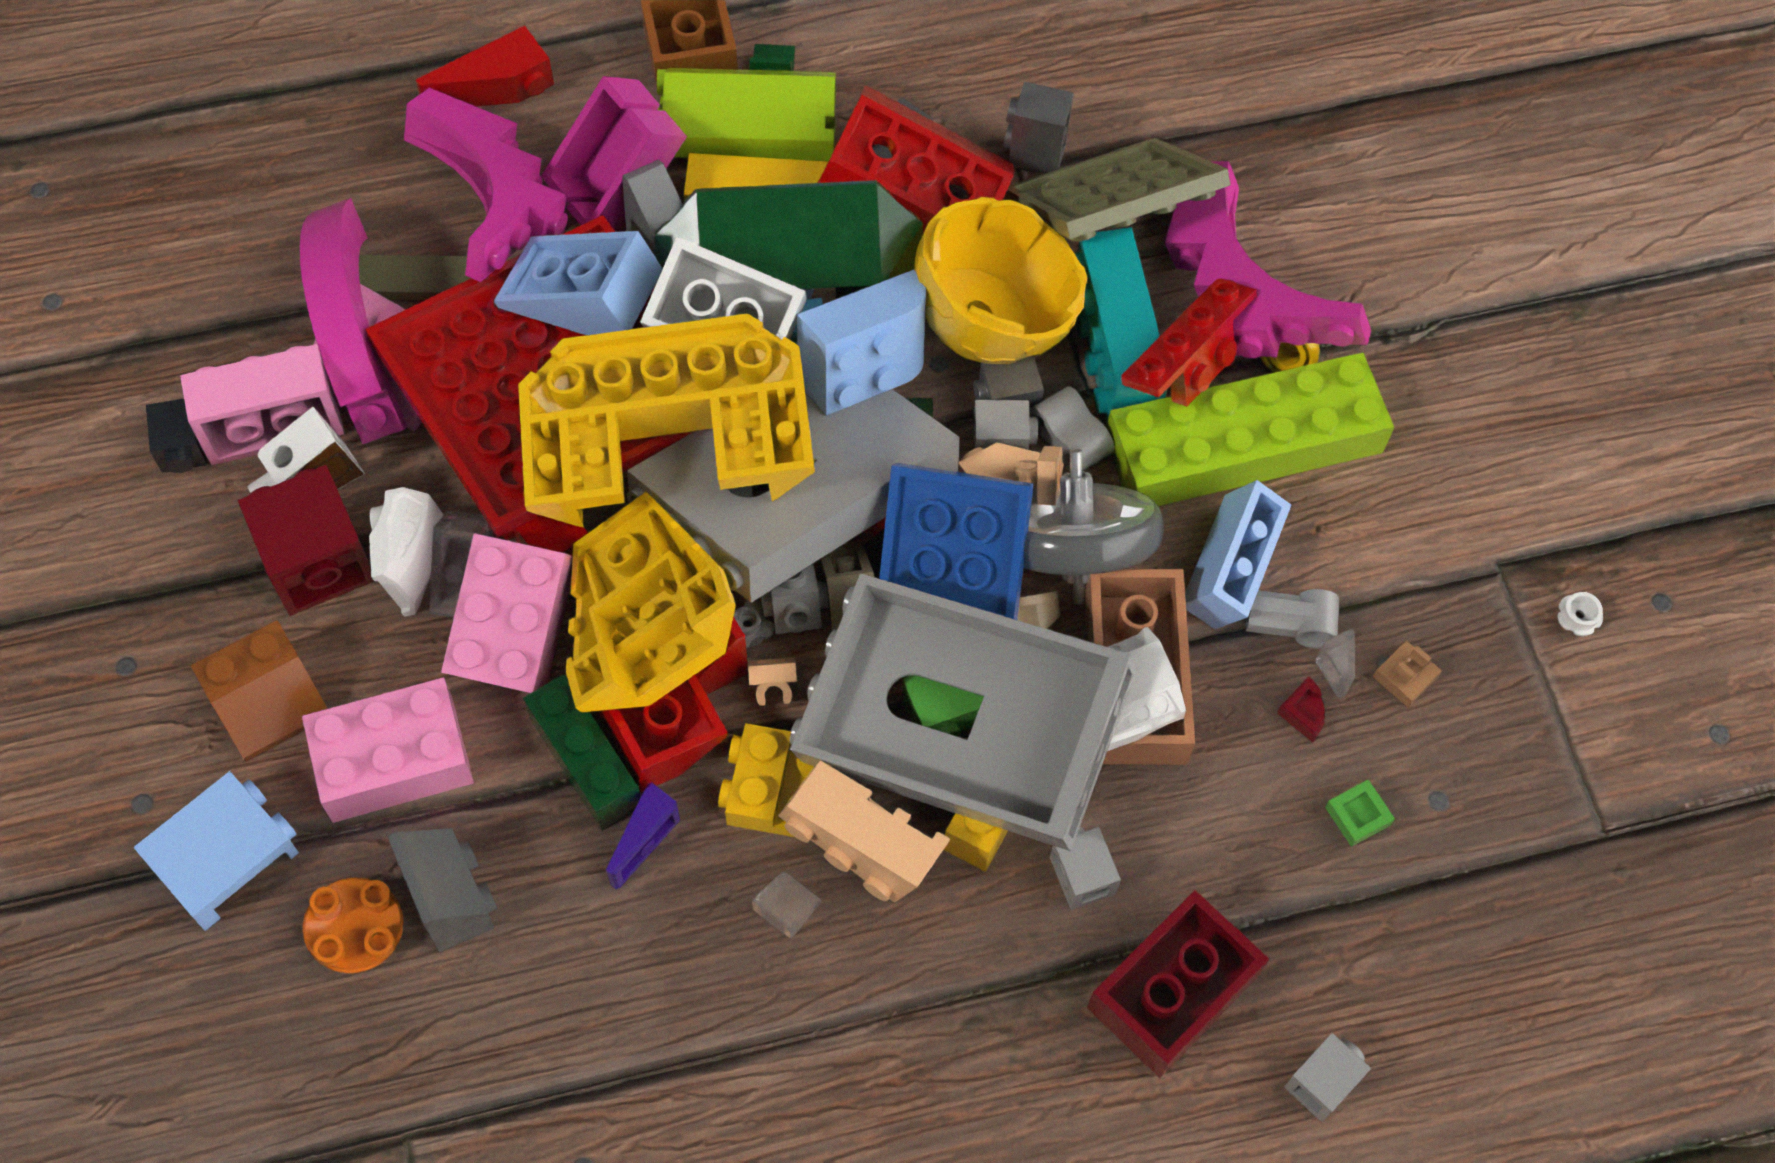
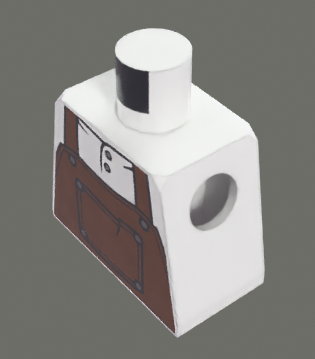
M312 407L259 450L257 455L268 472L247 487L251 493L257 488L274 486L294 478L297 473L305 469H317L327 465L338 490L360 478L365 473L341 437L319 412Z

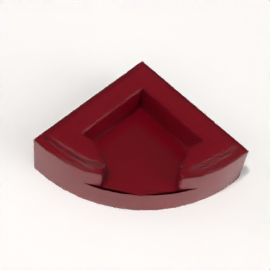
M1308 676L1279 707L1277 714L1312 743L1317 739L1324 726L1325 708L1320 688Z

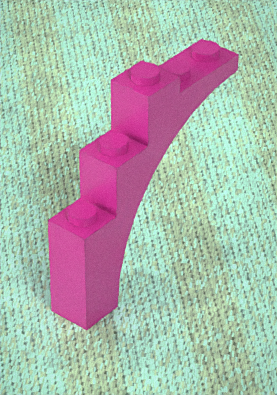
M428 88L407 103L404 141L431 153L452 167L472 186L482 201L487 216L484 222L469 237L465 276L482 282L495 269L502 268L506 260L517 250H522L532 236L562 235L568 220V215L564 213L566 194L542 185L543 179L539 176L542 158L518 149L519 144L515 141L517 123Z
M1211 161L1228 169L1231 186L1216 190V195L1206 200L1192 201L1189 199L1177 203L1165 245L1176 269L1198 270L1194 282V288L1198 297L1218 278L1231 280L1256 289L1257 297L1233 320L1234 341L1237 343L1236 356L1257 358L1259 356L1277 357L1281 342L1293 345H1304L1306 343L1333 344L1341 347L1368 345L1371 328L1363 304L1327 300L1299 292L1272 278L1249 258L1237 240L1235 212L1239 186L1229 161Z

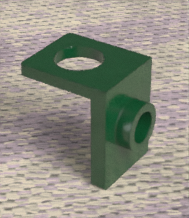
M755 44L754 55L749 59V70L794 71L795 46Z

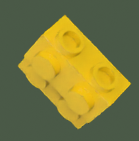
M745 723L743 735H733L728 763L736 764L732 780L723 779L718 807L726 808L727 825L794 837L786 830L784 826L786 821L778 815L815 766L801 762L790 750L791 731Z

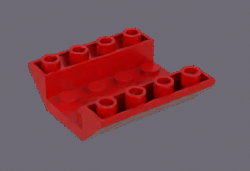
M865 85L817 183L877 180L890 192V195L907 210L910 209L922 220L924 233L928 223L943 207L946 208L957 202L975 200L980 197L994 198L1002 201L1014 176V164ZM880 144L885 146L890 151L892 157L884 159L877 156L873 151L872 145ZM949 185L962 187L966 191L968 198L958 199L953 196Z

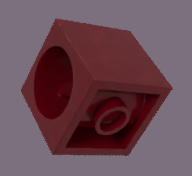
M327 465L317 469H305L297 473L294 478L274 486L257 488L249 496L237 500L268 577L289 616L375 582L371 577V566Z

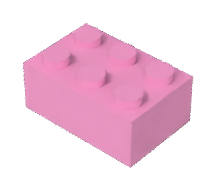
M317 344L294 346L284 352L262 357L250 356L240 362L218 367H202L195 372L180 375L188 422L211 465L257 455L263 446L312 407L319 412L339 436L345 434L338 400Z
M474 533L441 673L532 693L546 685L549 680L571 586L573 556Z
M444 677L302 716L320 802L332 823L474 784L454 701Z

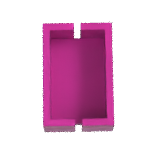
M603 76L541 175L542 179L551 189L566 194V202H570L567 209L580 225L604 215L615 232H625L626 219L622 175L658 159L667 168L687 138L666 111L657 110L660 104L639 80Z

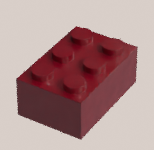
M1194 890L1093 991L1087 1009L1151 1071L1161 1078L1260 976L1270 959L1204 897Z

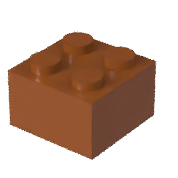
M640 0L644 33L656 88L658 69L738 70L737 48L725 0Z

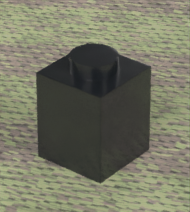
M184 398L146 405L149 449L162 473H184L194 467L207 465L206 454L188 422Z

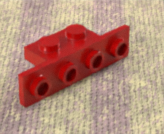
M1216 279L1121 375L1122 385L1158 398L1170 387L1172 402L1187 407L1201 392L1207 390L1211 381L1225 367L1233 362L1237 352V343L1234 341L1233 320L1257 297L1256 289L1231 280Z

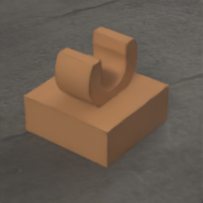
M1406 640L1376 670L1373 678L1406 707H1409L1439 677L1442 670L1431 662L1432 658L1419 646L1414 647Z

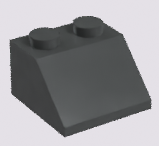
M452 828L396 832L387 836L422 922L440 953L495 928L489 912L496 910L497 906L487 883L484 882L477 885L471 870L479 867V864L468 840L459 843Z

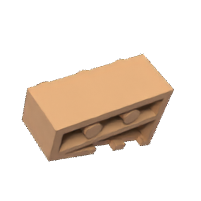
M820 760L778 816L786 821L784 826L794 837L805 843L811 840L825 850V859L834 867L844 872H848L850 869L865 880L863 886L873 896L882 901L890 899L894 903L919 886L950 841V838L938 831L932 839L908 825L911 819L910 814L898 807L892 815L870 798L872 795L871 790Z

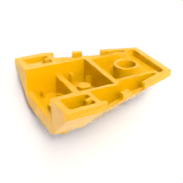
M644 492L573 544L571 595L576 598L575 618L569 619L568 633L574 636L573 657L568 658L566 662V674L577 710L591 712L650 706L726 653L736 604L725 572L648 492Z

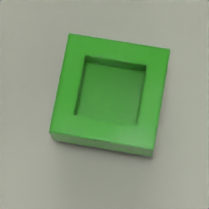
M1369 779L1329 800L1325 806L1351 847L1391 826L1395 820Z

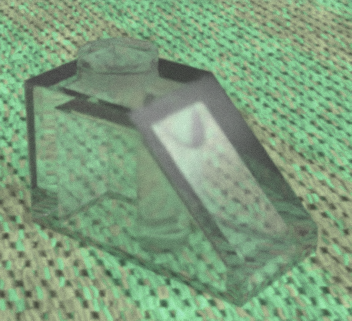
M448 510L433 527L429 614L454 618L473 534L492 537V529L483 515Z

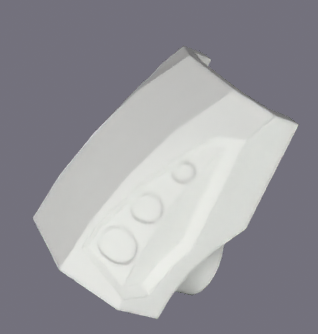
M401 487L385 491L384 505L370 509L372 532L369 535L371 577L382 585L401 608L402 615L406 617L415 615L422 602L438 556L443 534L444 514L429 494Z
M1148 627L1143 628L1137 635L1108 646V648L1131 654L1137 670L1107 751L1135 742L1161 727L1183 719L1186 713L1179 681L1160 640Z

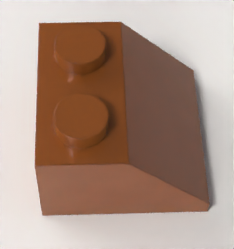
M278 620L190 665L245 762L304 731L302 716L328 709Z

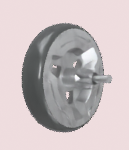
M1072 449L1070 450V473L1066 472L1060 478V496L1056 505H1037V488L1033 489L1029 527L1025 541L1024 569L1062 575L1065 581L1070 584L1073 583V603L1076 605L1084 604V583H1087L1090 574L1107 573L1129 568L1144 562L1154 555L1160 547L1164 533L1161 510L1153 499L1141 492L1115 485L1093 483L1091 474L1082 471V450Z

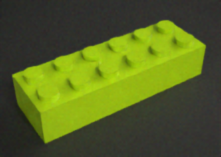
M1362 352L1210 387L1206 391L1201 392L1187 407L1172 402L1171 397L1110 410L1106 429L1110 433L1115 446V451L1111 454L1122 487L1141 492L1153 499L1158 506L1245 486L1256 480L1263 482L1381 454L1384 452L1394 430V425L1366 357Z

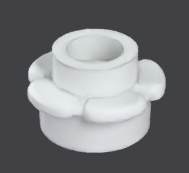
M1577 592L1568 595L1558 605L1560 612L1557 617L1560 625L1565 630L1573 631L1577 636L1591 635L1594 632V628H1599L1603 622L1602 605L1590 593ZM1576 612L1581 613L1583 618H1578Z

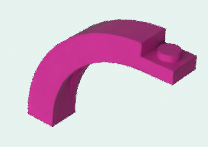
M349 198L311 212L306 217L300 233V267L309 317L325 369L340 407L346 405L362 444L402 431L407 427V424L389 384L379 355L369 342L365 331L366 328H369V323L361 293L359 254L363 242L368 237L353 201Z

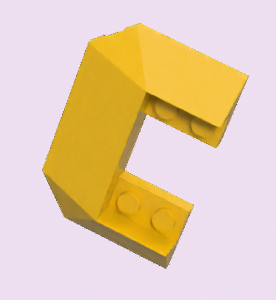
M748 313L564 338L550 351L552 357L535 374L531 371L518 384L525 508L531 513L584 528L583 508L625 503L620 441L713 429L720 490L768 483L772 502L815 472L800 347L786 337L780 339L763 327L761 321Z

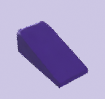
M652 782L645 788L606 868L610 885L615 889H620L680 822L677 802Z

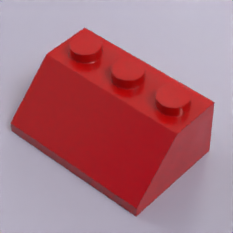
M696 675L690 677L650 706L593 711L609 743L637 784L640 793L644 792L650 782L658 786L680 776L728 735L725 726Z

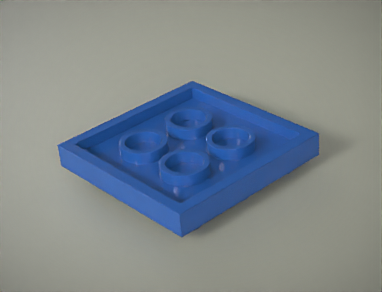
M902 463L891 465L879 579L1017 620L1024 569L1025 541L1029 527L1034 483Z

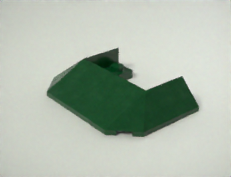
M877 180L695 189L684 201L681 209L669 221H665L654 233L655 254L657 261L663 268L676 237H679L799 289L836 288V299L915 270V256L923 236V222L910 209L907 210L890 195V192Z

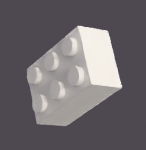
M676 237L640 323L644 327H652L748 313L761 321L763 327L780 339L786 337L790 340L797 324V314L802 312L807 296L806 292L802 289Z

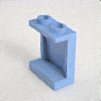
M230 771L133 847L204 931L221 919L214 910L283 853H286L290 859L299 853L291 842V839L297 833L279 812L270 817L261 807L267 802V799L254 783L247 779L241 784Z

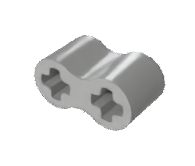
M1070 386L1032 406L1029 410L1030 417H1037L1039 435L1051 446L1062 447V462L1069 472L1070 450L1072 449L1082 450V471L1110 456L1115 451L1113 439L1106 427L1090 413L1079 393Z

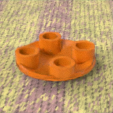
M358 877L342 879L328 886L318 888L311 895L309 906L303 919V938L310 954L324 967L340 973L364 972L384 962L396 949L403 932L402 909L397 898L384 882Z

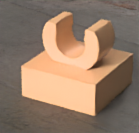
M1044 446L1037 461L1021 460L1019 462V468H1016V481L1034 483L1033 489L1037 488V505H1056L1060 496V478L1062 477V447Z
M795 657L748 660L749 685H758L756 688L758 704L760 706L765 705V691L771 686L779 687L783 691L784 704H789L792 699V690L788 682H797Z

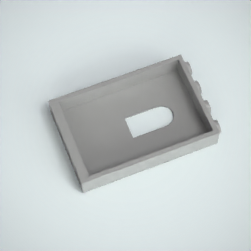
M893 389L827 416L806 394L815 472L772 502L770 490L756 497H740L731 493L728 489L720 490L713 429L699 430L689 434L627 470L629 486L627 499L631 503L644 492H648L724 570L730 590L737 591L752 603L885 518L891 465L902 463L957 472L960 437Z
M860 573L855 587H850L844 597L842 606L844 615L838 630H833L828 637L825 647L826 660L820 673H816L808 688L809 702L804 715L797 718L792 727L790 750L803 763L816 766L821 760L851 779L1071 851L1137 670L1131 654ZM915 675L984 696L968 740L909 722L893 715L887 704V696L891 686L902 677Z

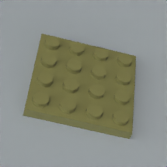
M1152 138L1010 185L1005 197L1006 200H1012L1034 209L1041 219L1059 234L1072 241H1083L1096 236L1097 230L1109 226L1120 228L1132 225L1137 221L1136 217L1147 213H1168L1176 209L1177 203L1189 199L1201 201L1212 198L1216 195V190L1231 185L1227 168L1162 140Z

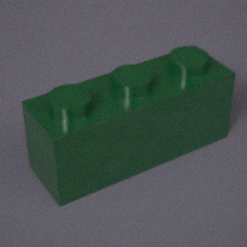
M566 675L559 676L523 697L531 722L600 830H605L633 813L641 798L639 788L590 712H581L576 709Z

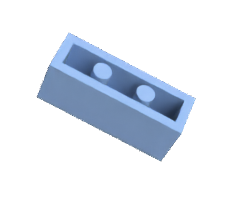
M1258 480L1224 496L1185 592L1187 611L1213 629L1221 628L1248 617L1289 513L1290 503Z

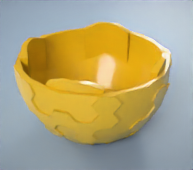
M980 197L975 200L957 202L946 208L943 207L928 223L915 256V271L918 280L926 287L925 317L930 328L949 349L973 361L986 364H1011L1036 354L1041 355L1057 345L1070 332L1069 330L1075 325L1078 315L1084 308L1085 288L1088 279L1085 268L1081 265L1065 238L1044 222L1034 209L1012 200L998 201L994 198Z

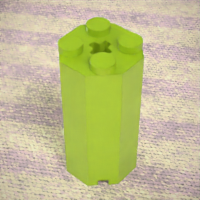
M695 68L657 70V95H661L660 106L657 110L666 111L687 136L674 157L688 158L689 153L829 161L835 149L836 72Z

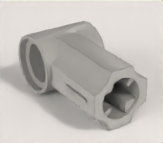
M1323 589L1306 590L1299 595L1258 590L1249 615L1245 618L1246 631L1296 637V641L1305 647L1329 648L1337 643L1339 596Z

